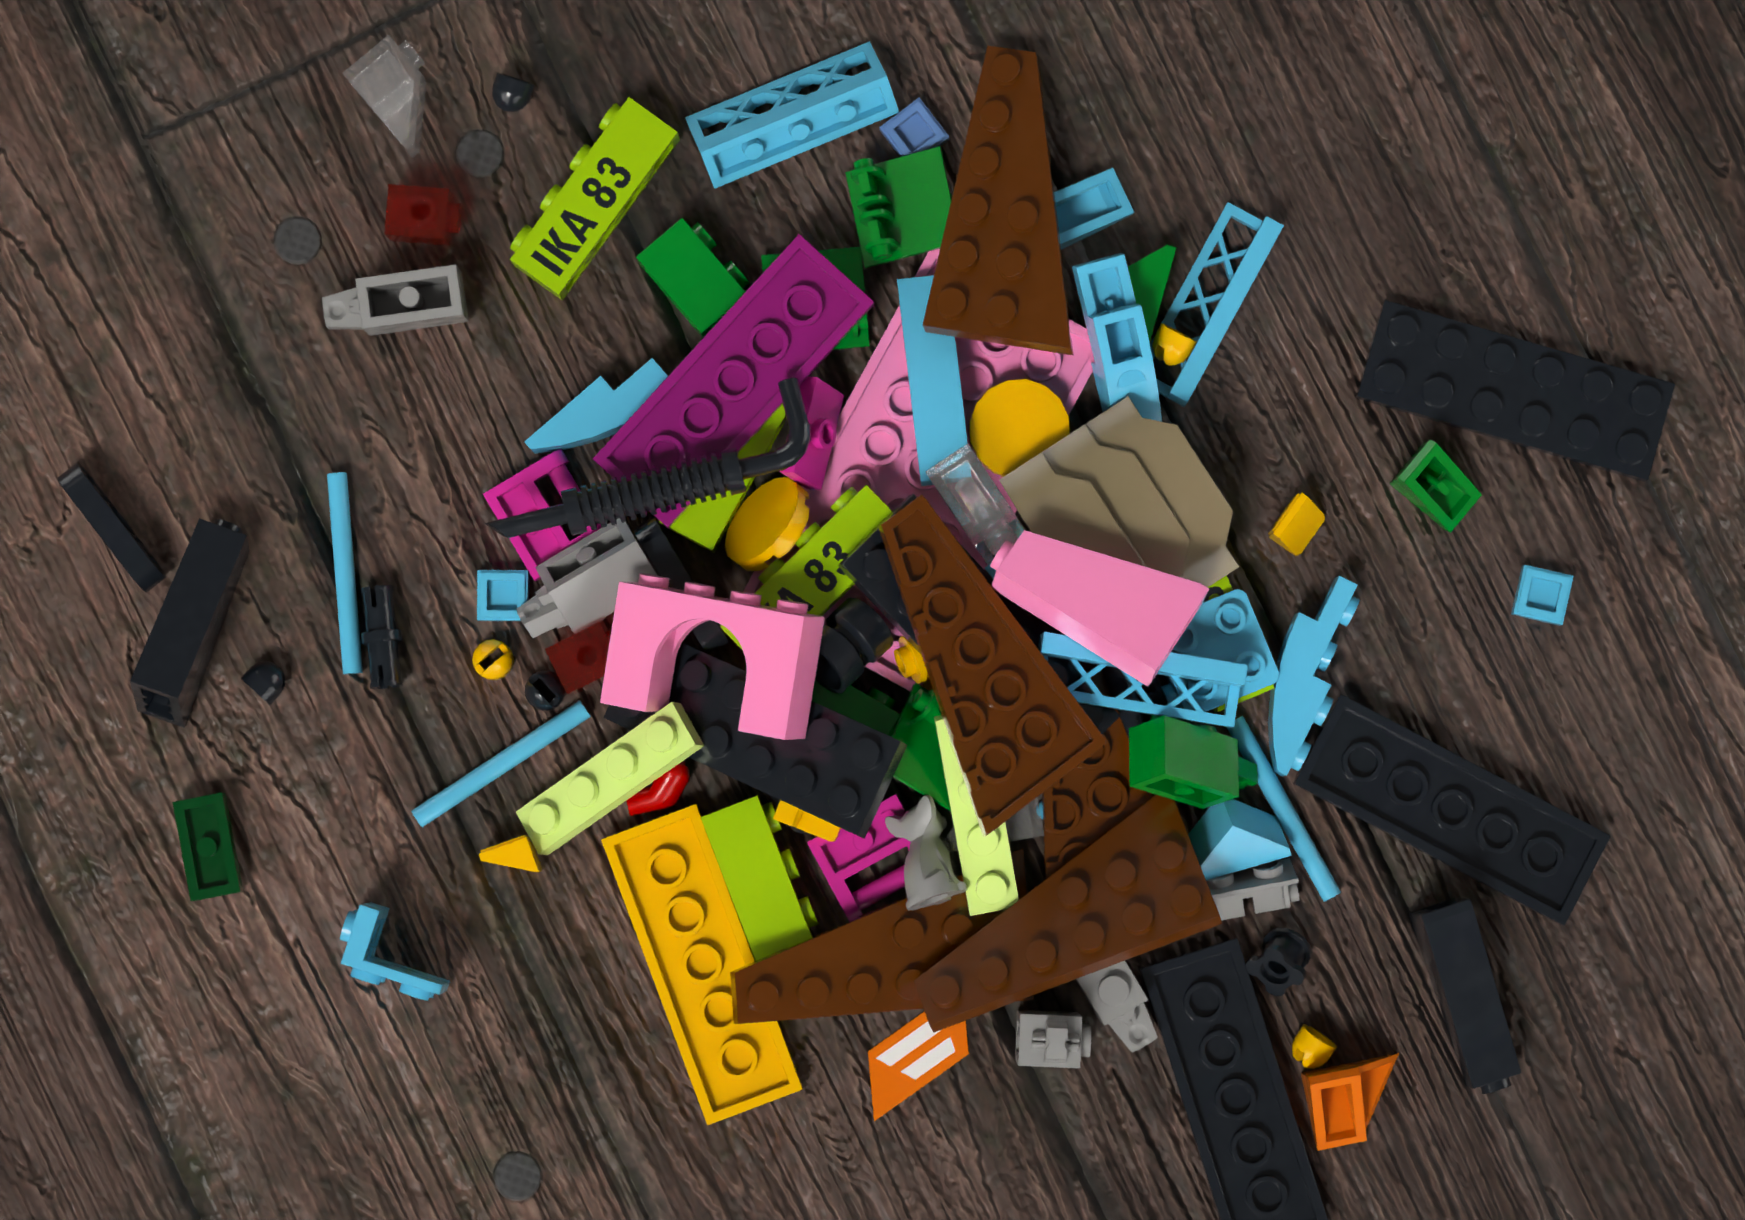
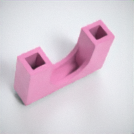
M639 574L638 582H619L600 703L643 712H656L668 705L676 656L681 643L695 627L712 620L726 627L736 637L746 659L747 673L738 731L782 740L806 738L825 617L807 614L808 604L778 599L776 607L760 605L762 596L753 593L731 591L730 599L714 596L715 587L705 584L685 582L684 590L668 587L670 578L657 575Z

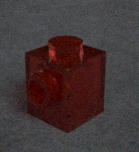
M388 184L385 236L394 242L450 246L451 233H459L461 225V203H454V196L451 191L446 188Z
M600 622L545 649L567 695L572 696L604 680L611 630L606 632L603 624Z

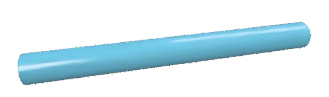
M346 472L327 474L342 671L343 674L363 673L348 479Z
M581 700L577 701L411 810L419 825L424 827L590 718L591 715Z
M1243 715L1235 719L1233 728H1226L1231 737L1238 739V749L1243 758L1257 764L1258 785L1323 902L1340 894L1341 891Z

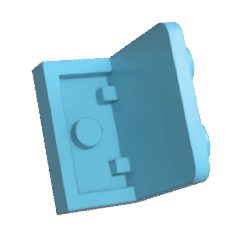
M1240 589L1203 602L1171 651L1173 653L1248 665L1246 682L1244 686L1240 687L1239 698L1270 686L1279 679V671L1248 596ZM1165 676L1168 684L1161 686L1167 703H1170L1182 693L1171 678ZM1180 678L1187 689L1199 682ZM1206 683L1191 695L1201 709L1206 712L1226 703L1228 686ZM1186 699L1175 706L1176 708L1193 710Z
M369 902L360 904L358 910L355 909L354 912H348L340 935V940L347 942L341 964L352 967L351 977L376 985H380V982L385 983L387 978L401 983L399 992L426 1001L429 998H433L434 994L440 995L447 991L450 983L449 980L374 956L390 908Z

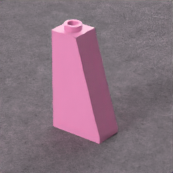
M1025 530L1014 545L1006 540L990 565L991 568L996 570L991 585L996 592L1149 687L1198 612L1209 591V588L1198 582Z

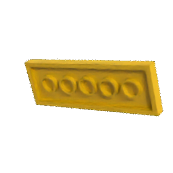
M697 804L606 837L601 839L708 1126L803 1090L778 1021L734 1024L730 972L755 962V958L700 818L702 816Z

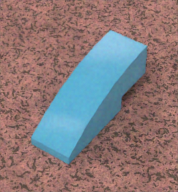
M1113 168L1054 192L1061 250L1135 213Z
M651 358L615 390L600 376L524 442L534 454L559 449L566 450L614 435L662 384L668 375Z

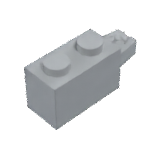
M456 264L355 279L356 288L322 297L324 319L328 329L364 330L369 336L469 322L463 276Z
M619 518L616 525L607 524V527L600 528L536 566L535 568L544 585L535 592L536 595L516 609L517 614L532 638L556 627L559 629L567 625L576 635L588 627L601 623L606 616L614 612L619 582H638L639 574L657 575L628 524L626 522L622 523Z
M1126 961L1075 979L1100 1022L1104 1026L1109 1024L1132 1053L1158 1038L1144 1004L1148 998Z
M1017 1009L1015 1061L1018 1066L1080 1068L1081 1057H1090L1091 1026L1089 1024H1082V1016L1078 1012Z

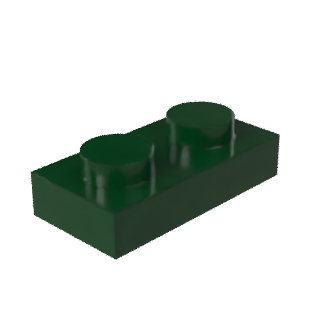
M222 792L172 802L190 901L243 892L226 794Z

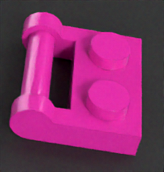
M559 449L483 493V496L499 520L549 507L536 485L537 481L546 476L550 477L560 496L563 490L575 487L578 492L581 490L566 467L569 463L568 458L563 450ZM600 523L597 524L596 530H592L590 526H587V532L571 541L561 525L509 539L534 581H538L541 578L535 568L536 566L602 527Z
M896 794L881 802L865 839L841 828L838 838L834 842L820 837L807 842L849 922L862 916L863 909L905 887V864L852 893L845 882L846 878L906 846L909 850L910 841L905 838L895 837L889 832L885 824L886 817L893 815L903 817L906 813Z

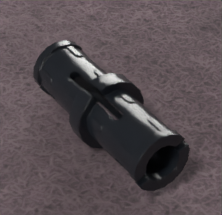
M376 585L375 589H372L370 586L361 588L366 632L362 633L361 637L362 644L368 647L370 689H389V686H392V688L403 686L398 652V642L402 641V631L396 629L393 585Z

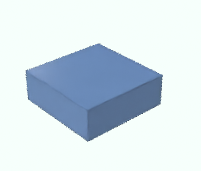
M920 97L879 127L880 132L899 157L939 147L949 140V135Z

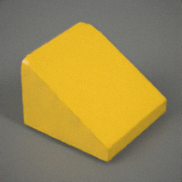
M1298 493L1292 498L1270 529L1268 537L1291 554L1299 556L1325 520L1324 513L1304 493Z
M528 835L480 850L481 853H479L480 860L484 862L533 872H542L535 847Z

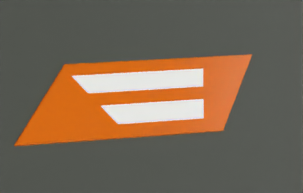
M924 1011L868 1051L874 1121L969 1054L966 1021L933 1033Z

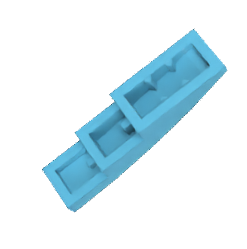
M934 275L897 279L921 486L972 480L955 337L927 333L922 326Z

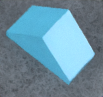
M1235 799L1210 806L1188 834L1206 880L1291 856L1289 845L1277 817Z

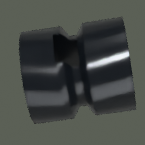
M847 598L826 619V625L823 626L815 680L831 692L842 694L864 673V666L868 663H875L893 645V636L889 627L879 614L865 602L856 598Z

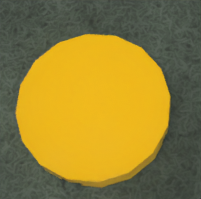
M1028 379L1006 380L990 388L976 403L969 422L970 444L979 462L988 470L1001 477L1006 476L1070 434L1069 416L1061 399L1045 385Z
M788 477L774 478L761 485L747 497L730 523L725 540L727 556L747 571H760L769 566L765 561L769 560L773 555L778 559L786 555L800 538L808 522L810 508L805 505V500L810 499L808 492Z

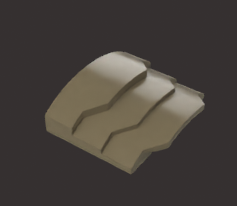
M1129 396L999 480L1032 533L1198 582L1207 588L1239 568V565L1226 547L1233 514L1232 508L1178 425L1142 418Z

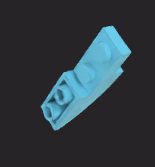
M1118 253L1072 266L1095 361L1091 363L1102 411H1106L1129 396L1142 418L1162 422L1158 386L1142 306L1136 304L1125 254Z
M1341 576L1334 578L1315 619L1300 612L1294 614L1276 662L1279 679L1273 684L1275 688L1270 691L1268 733L1272 768L1280 776H1287L1291 768L1296 771L1300 770L1312 745L1304 740L1313 723L1319 726L1322 725L1334 701L1333 698L1326 696L1331 684L1313 675L1316 669L1323 672L1326 671L1338 646L1331 642V638L1339 623L1347 627L1360 599L1353 596L1358 584Z

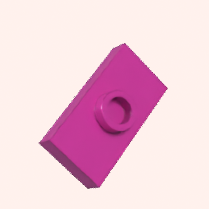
M808 377L800 385V390L810 424L811 440L804 456L795 465L783 471L780 470V472L806 489L822 490L831 448L836 440V427L844 395L818 377Z

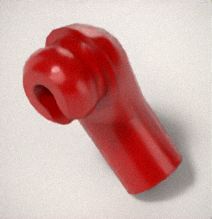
M685 760L653 781L651 786L643 788L626 800L630 816L665 809L675 805L689 782V769L686 766Z

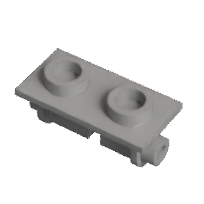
M1290 858L1275 860L1206 880L1221 920L1245 916L1243 899L1252 897L1255 914L1290 908L1291 902L1299 901L1296 884L1299 883L1298 877Z

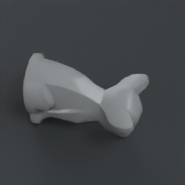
M930 795L923 796L918 805L908 809L903 817L893 815L885 818V824L890 833L895 837L905 838L910 841V848L904 866V882L908 898L905 905L908 911L942 904L951 900V896L968 890L966 883L959 881L954 875L950 852L939 838L941 832L947 827V821L936 809L934 800Z

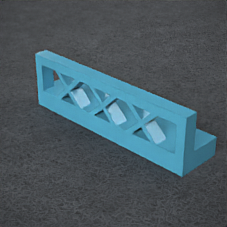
M869 41L689 115L685 119L715 189L899 113V109L888 77ZM866 62L870 69L853 76L844 75L847 70ZM812 84L821 85L817 91L810 94H798L802 88ZM766 103L774 104L769 111L761 114L752 113L756 107ZM720 122L728 123L724 129L704 137L703 129Z
M1227 202L1162 321L1163 324L1176 329L1174 320L1179 312L1199 307L1205 328L1200 336L1192 338L1197 343L1187 361L1185 360L1183 363H1180L1181 372L1173 387L1156 379L1159 394L1183 407L1188 403L1284 225L1267 216L1262 221ZM1230 218L1257 232L1247 249L1230 254L1227 253L1222 232ZM1217 243L1221 256L1208 260ZM1243 257L1235 273H1233L1230 261ZM1223 263L1229 281L1227 288L1223 293L1204 298L1198 276L1203 268ZM1193 287L1197 300L1184 304ZM1219 301L1211 317H1209L1206 304ZM1152 340L1151 343H1150V347H1151L1152 357H1153V359H1154L1155 355H1154V353H1153V348H1152L1153 340Z
M1050 632L1040 634L1038 649L1047 661L1048 657L1069 660L1080 675V679L1067 687L1078 703L1150 715H1165L1181 720L1230 728L1234 727L1240 687L1244 686L1248 669L1246 664L1171 652L1157 674L1169 676L1182 694L1164 706L1153 704L1141 686L1143 684L1122 670L1121 672L1131 686L1116 697L1103 696L1091 680V677L1106 666L1115 667L1114 665L1066 635ZM1079 662L1097 664V666L1086 673ZM1180 678L1199 682L1187 689ZM1085 682L1093 694L1073 690ZM1206 683L1228 686L1224 715L1204 712L1191 694ZM1133 691H1136L1143 702L1124 698ZM1186 699L1193 710L1176 708L1175 706Z

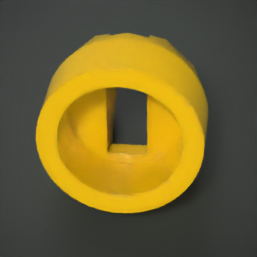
M1161 323L1153 339V353L1159 361L1164 360L1166 365H1177L1183 363L1189 357L1197 341Z
M490 639L481 642L475 648L472 663L475 671L483 678L498 680L505 677L511 671L514 657L508 645L502 641ZM499 648L504 655L484 670L480 663Z
M1303 1024L1293 1040L1292 1054L1296 1061H1302V1065L1305 1068L1314 1069L1323 1066L1330 1059L1337 1046L1318 1030Z

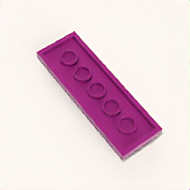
M798 234L595 455L593 460L612 478L616 477L617 481L620 482L623 475H626L627 479H631V473L636 472L637 477H640L643 470H646L647 474H651V468L656 467L657 472H660L663 465H666L668 470L672 469L671 463L676 462L677 467H680L683 460H686L688 465L692 464L691 458L696 457L697 462H700L703 455H706L708 460L712 459L711 453L716 452L717 457H720L721 451L735 447L738 454L783 405L778 383L788 378H797L800 386L873 307L874 301ZM687 501V507L684 508L681 507L680 503L676 504V510H671V507L667 506V512L664 513L661 512L660 508L656 509L657 514L654 516L669 529L687 510L691 502Z

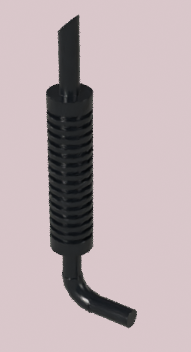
M788 378L778 383L789 426V436L787 442L782 447L776 449V451L739 460L735 447L721 451L720 457H717L715 452L711 453L712 459L707 460L706 455H703L700 462H697L695 457L691 458L692 464L687 465L686 460H683L680 467H677L675 462L671 463L672 469L667 470L666 465H663L660 472H657L655 467L651 468V474H647L646 470L641 471L640 477H637L635 472L631 473V479H627L626 475L621 476L620 482L615 477L611 478V484H607L606 480L601 481L600 487L595 482L591 483V489H588L586 485L581 486L580 492L577 491L576 487L561 491L563 504L485 524L507 538L567 523L571 534L576 535L587 532V526H590L592 530H596L599 523L604 528L607 527V521H610L612 525H616L619 518L624 523L627 522V516H630L631 520H636V514L639 513L644 518L647 517V511H650L651 515H656V509L659 508L664 513L667 512V506H670L671 510H676V504L679 503L684 508L687 507V501H690L691 505H696V499L699 498L704 503L707 502V496H710L711 500H716V494L719 493L721 498L727 497V491H730L731 495L747 492L744 479L780 470L783 471L795 465L807 451L811 440V432L798 379Z

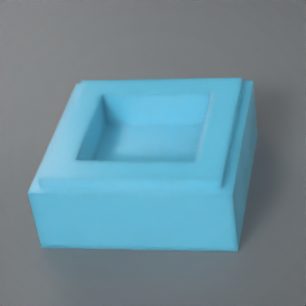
M1522 565L1511 615L1559 626L1563 625L1574 576Z
M477 570V621H521L516 609L529 600V571Z

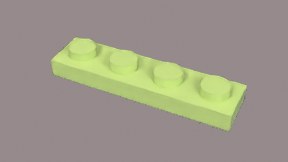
M670 702L517 810L516 814L539 855H549L701 749L704 744L681 703Z
M942 715L934 716L963 882L966 883L968 888L965 894L969 914L973 916L1008 909L1019 900L1006 823L1004 822L989 835L983 837Z

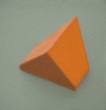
M1399 1053L1301 1073L1317 1151L1367 1141L1366 1129Z

